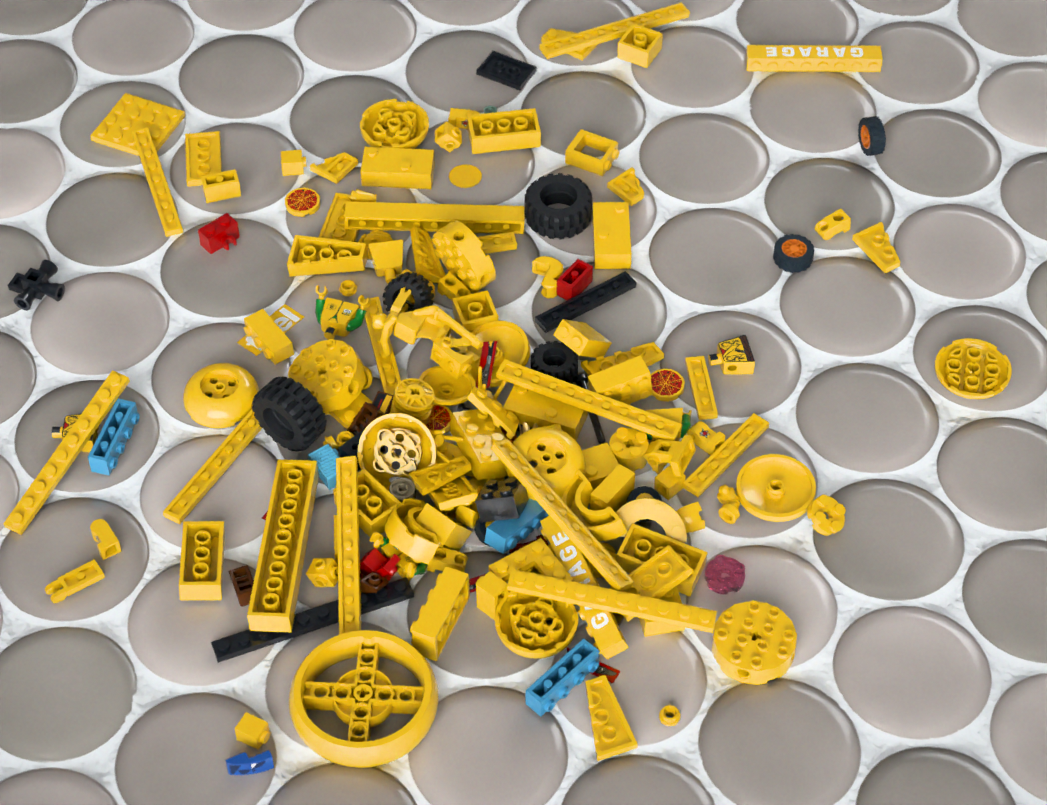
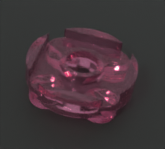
M717 555L705 568L704 578L707 586L715 593L723 595L728 594V592L734 591L735 593L739 591L745 582V566L733 558ZM721 573H727L730 577L722 578Z

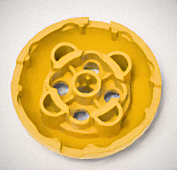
M388 99L377 102L364 111L360 122L362 137L370 147L415 149L424 141L429 129V119L425 110L418 104L408 100L407 102H397V99Z
M231 363L211 364L198 370L188 380L183 393L184 408L191 416V419L200 425L210 428L235 426V423L242 420L252 409L253 398L259 392V387L251 373L238 365Z
M390 413L378 417L365 428L359 439L357 457L361 470L365 469L390 491L391 482L389 479L391 477L410 479V472L435 464L436 444L432 433L422 421L408 414ZM397 434H402L404 436V440L402 442H398L396 440ZM383 445H386L388 447V452L386 454L380 451V448ZM396 448L401 449L402 452L400 455H397L395 453ZM410 449L416 452V456L413 458L408 456ZM394 461H398L400 463L399 469H394L392 467V463Z
M553 427L533 428L521 434L512 443L529 463L531 461L537 463V466L533 468L560 498L563 497L564 486L569 481L570 486L577 478V476L573 477L578 470L583 474L585 473V457L580 445L571 435ZM542 447L544 451H539L537 448ZM506 466V472L509 478L515 477L514 474L510 472V470ZM527 490L528 498L535 500Z
M510 591L509 594L501 599L497 606L495 627L500 640L509 650L522 657L542 659L560 653L571 643L578 628V612L571 603ZM551 619L553 622L549 625L546 621Z

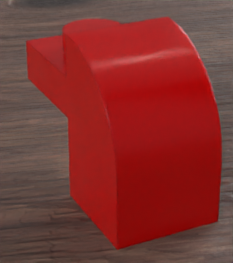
M373 548L360 560V572L365 575L374 572L390 580L398 571L396 564L401 559L396 554L386 558L376 548Z

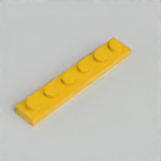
M753 413L683 482L682 488L699 497L769 428V422Z

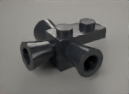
M43 260L39 270L30 267L25 275L16 273L8 284V288L11 291L20 293L14 298V303L17 307L28 311L34 298L41 300L44 295L56 301L62 299L65 292L64 284L49 283L48 281L58 272V268L53 262Z

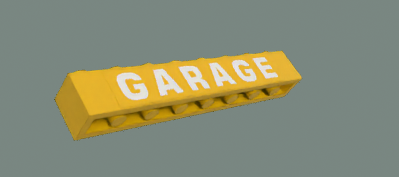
M747 45L746 49L747 71L881 72L882 66L881 46Z
M550 516L542 519L540 523L543 528L540 531L545 540H549V549L556 555L557 559L574 579V582L600 587L584 554ZM579 605L578 613L583 621L586 620L588 626L585 628L591 638L594 637L596 642L593 645L599 650V655L602 653L606 659H609L629 648L612 612Z

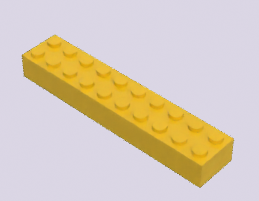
M277 460L247 614L250 631L292 632L319 480L317 461Z

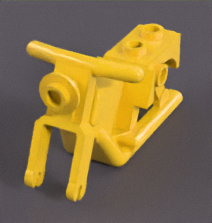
M406 287L400 289V293L394 301L388 317L385 313H381L373 318L372 327L374 329H382L380 341L386 356L391 354L388 337L393 333L394 336L411 345L415 344L418 338H429L432 340L433 347L430 358L457 380L471 371L472 363L476 365L480 360V357L472 351L469 352L466 346L473 345L476 349H479L483 346V342L438 306L431 305L406 312L408 304H405V302L411 296L410 289L405 293ZM452 330H454L462 338L456 339L455 337H453L451 335Z

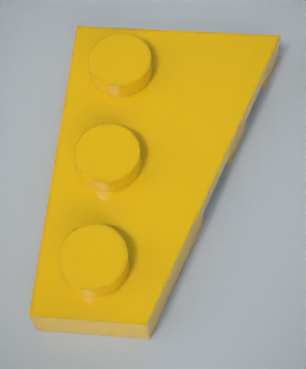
M473 386L467 395V399L483 414H489L497 428L503 427L508 432L506 436L511 440L519 424L518 417L513 412L506 411L497 400L489 398L483 389Z
M462 455L450 459V464L444 461L410 472L409 478L414 482L415 487L422 496H425L472 470L471 463Z

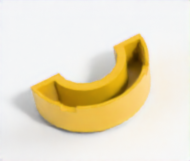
M578 470L573 476H577L575 481L570 486V481L564 486L565 491L561 500L598 541L616 539L627 533L620 517L610 506L597 511L588 509L590 496L594 489L584 474Z
M654 498L634 499L621 506L615 512L620 517L627 532L632 523L641 519H650L663 527L667 537L680 542H687L685 525L680 515L673 507L661 500Z
M403 499L401 503L398 501L385 524V533L389 543L411 557L412 561L429 565L439 543L435 533L427 531L415 521L424 508L425 502L419 499Z

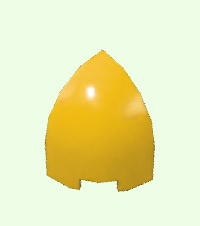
M699 502L688 504L676 511L683 520L686 533L705 529V520H702L699 515V511H702Z

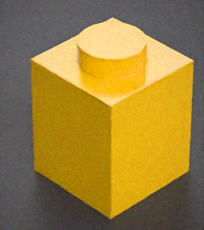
M302 150L281 151L283 176L304 174L303 167H307L306 156L302 157Z
M670 465L655 477L654 489L664 498L670 500L683 489L682 486L686 475L683 473L682 477L674 476Z
M247 712L234 728L238 741L257 750L260 749L262 744H266L270 738L268 722Z

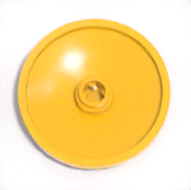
M493 321L471 331L482 342L497 341L489 388L500 386L504 381L496 378V373L505 359L526 366L530 357V343L525 332L518 325L508 321ZM473 345L466 346L469 352L472 351L481 358L482 347L476 349ZM480 360L476 365L472 363V369L469 372L473 376L475 383L477 381Z
M767 454L751 459L741 468L736 481V494L741 505L752 515L767 521L784 522L796 519L807 512L808 505L815 499L816 482L811 471L800 461L786 455Z

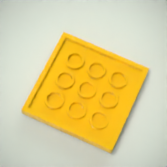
M125 93L90 135L91 141L139 156L131 131L149 127L156 151L158 152L184 119L185 111Z

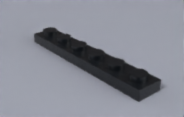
M625 271L537 315L535 322L547 333L557 328L562 319L572 320L635 288L636 281Z

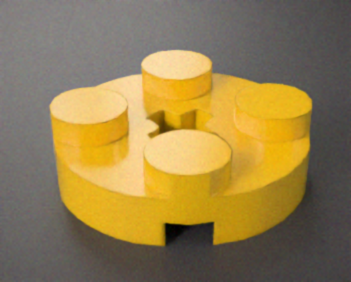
M821 495L808 505V519H812L814 523L812 527L818 533L829 536L839 532L844 526L845 507L834 498ZM824 512L828 514V519H826V515L824 514Z

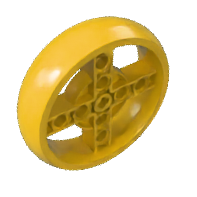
M352 631L326 640L304 658L291 682L289 712L300 738L322 758L347 767H375L403 757L423 740L436 716L439 695L438 686L433 670L427 660L407 641L379 631ZM358 657L356 669L345 673L337 683L314 682L321 673L332 665L346 659ZM379 657L394 661L408 669L417 678L421 687L392 685L389 678L378 671ZM306 709L335 711L340 720L349 725L348 740L335 738L320 730L310 720ZM391 713L415 714L411 721L399 731L387 737L370 741L371 727L384 722Z

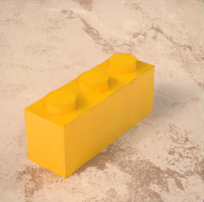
M264 309L244 318V331L246 335L253 338L256 347L263 350L266 359H270L276 365L294 355L291 340Z

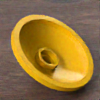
M440 365L425 370L419 377V379L427 382L433 388L435 393L434 403L443 406H453L466 402L470 389L473 386L476 387L475 380L470 373L463 375L457 380Z

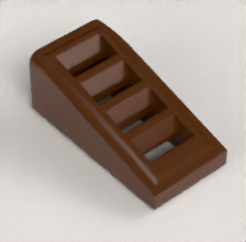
M365 402L347 431L355 436V430L358 432L363 430L359 427L360 424L366 428L372 421L385 415V413L375 405Z
M248 565L228 571L241 607L249 605L254 583Z

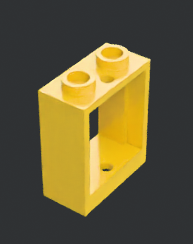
M580 129L565 150V163L603 176L606 171L610 170L612 162L617 160L619 156L618 142ZM586 145L606 153L600 160L583 154L581 151Z

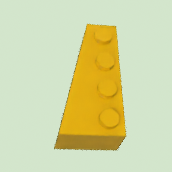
M295 235L287 262L289 276L364 271L368 258L366 243Z

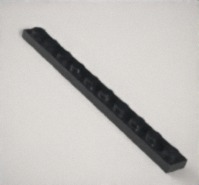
M407 577L388 583L377 593L360 592L361 615L413 598L414 592ZM339 600L295 614L292 632L250 631L248 629L212 641L211 645L217 662L219 663L339 623Z

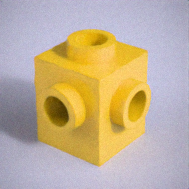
M446 121L435 130V143L451 152L462 144V131Z
M314 558L306 575L315 587H335L338 581V564L333 558Z

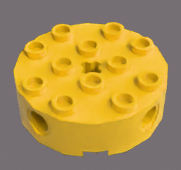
M452 221L433 234L432 242L436 247L434 250L435 255L442 260L448 270L447 273L451 272L471 293H477L496 279V271L490 256L484 254L480 248L482 243L478 237L462 222Z
M334 339L320 341L308 348H304L294 359L288 371V378L301 383L305 389L307 388L312 396L316 397L325 415L338 408L342 410L349 406L359 396L365 384L366 375L364 373V364L355 350L346 342Z
M755 600L737 603L723 611L715 622L712 653L716 662L721 666L720 669L727 676L741 683L764 684L768 680H773L776 677L780 678L787 673L794 661L797 633L792 620L778 607Z

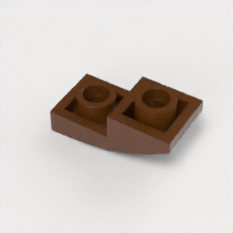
M360 572V592L377 593L389 583L388 579L374 572L368 575Z

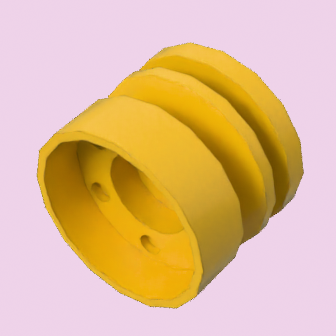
M409 378L400 381L395 387L390 413L408 414L427 425L430 420L435 397L433 388L421 379Z

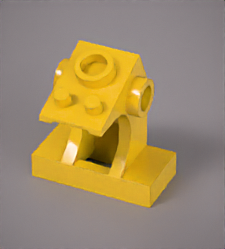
M684 435L681 442L659 439L650 442L643 457L657 475L662 472L667 463H670L674 476L682 477L696 448L690 435Z

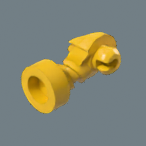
M722 485L718 489L717 498L723 506L719 509L718 513L723 521L733 524L740 516L738 511L740 502L733 487Z

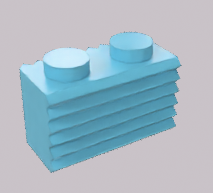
M326 444L309 453L308 460L317 461L319 478L331 490L336 486V458H340L335 448L332 449L329 444Z

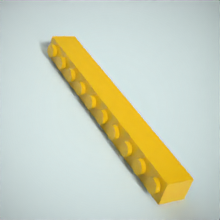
M345 201V229L410 231L415 225L428 232H437L450 222L457 220L466 225L473 233L514 232V234H524V206Z

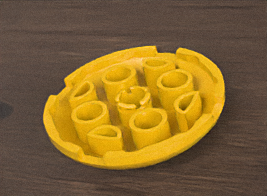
M965 338L952 341V344L940 349L935 359V372L940 383L950 392L968 399H986L999 394L1007 387L1012 375V367L1008 357L999 352L995 345L979 339Z

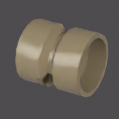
M398 478L390 484V493L400 502L403 499H416L415 484L412 480Z

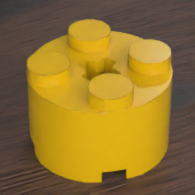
M618 428L611 436L609 446L618 463L635 473V470H641L647 464V460L643 457L649 446L647 435L645 432L636 429Z

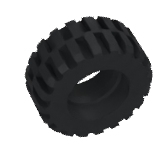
M552 173L546 177L538 178V181L535 180L531 183L525 194V219L528 226L534 232H539L540 236H548L549 239L559 238L560 240L564 239V237L572 238L574 234H580L588 227L592 219L593 198L591 190L584 182L582 183L581 179L573 178L569 174L563 175V173H558V175H553ZM552 204H565L569 207L555 209L548 206Z
M284 376L273 378L253 398L252 410L255 412L254 416L259 421L260 427L265 430L268 436L273 438V441L278 442L280 446L288 448L290 451L306 450L324 433L327 424L326 415L321 404L317 402L316 397L312 396L307 388L305 389L301 383L295 382L292 378Z

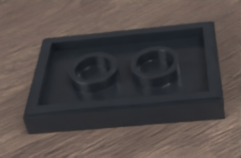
M492 51L476 70V73L479 76L521 91L535 74L537 67Z

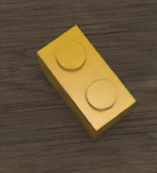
M236 169L201 176L206 203L241 196Z
M491 571L477 580L476 598L477 608L495 620L497 606L501 599L509 594V590H507L508 584Z

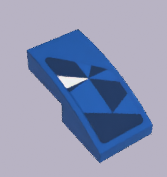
M269 750L251 758H248L246 752H243L225 760L229 775H250L274 768L273 757Z

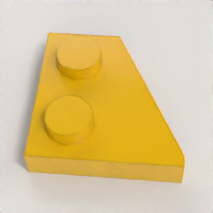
M343 152L335 157L324 159L322 164H311L310 171L337 184L358 165V159Z
M633 167L607 183V188L622 200L628 202L630 206L644 198V191L640 186L639 179L635 176Z

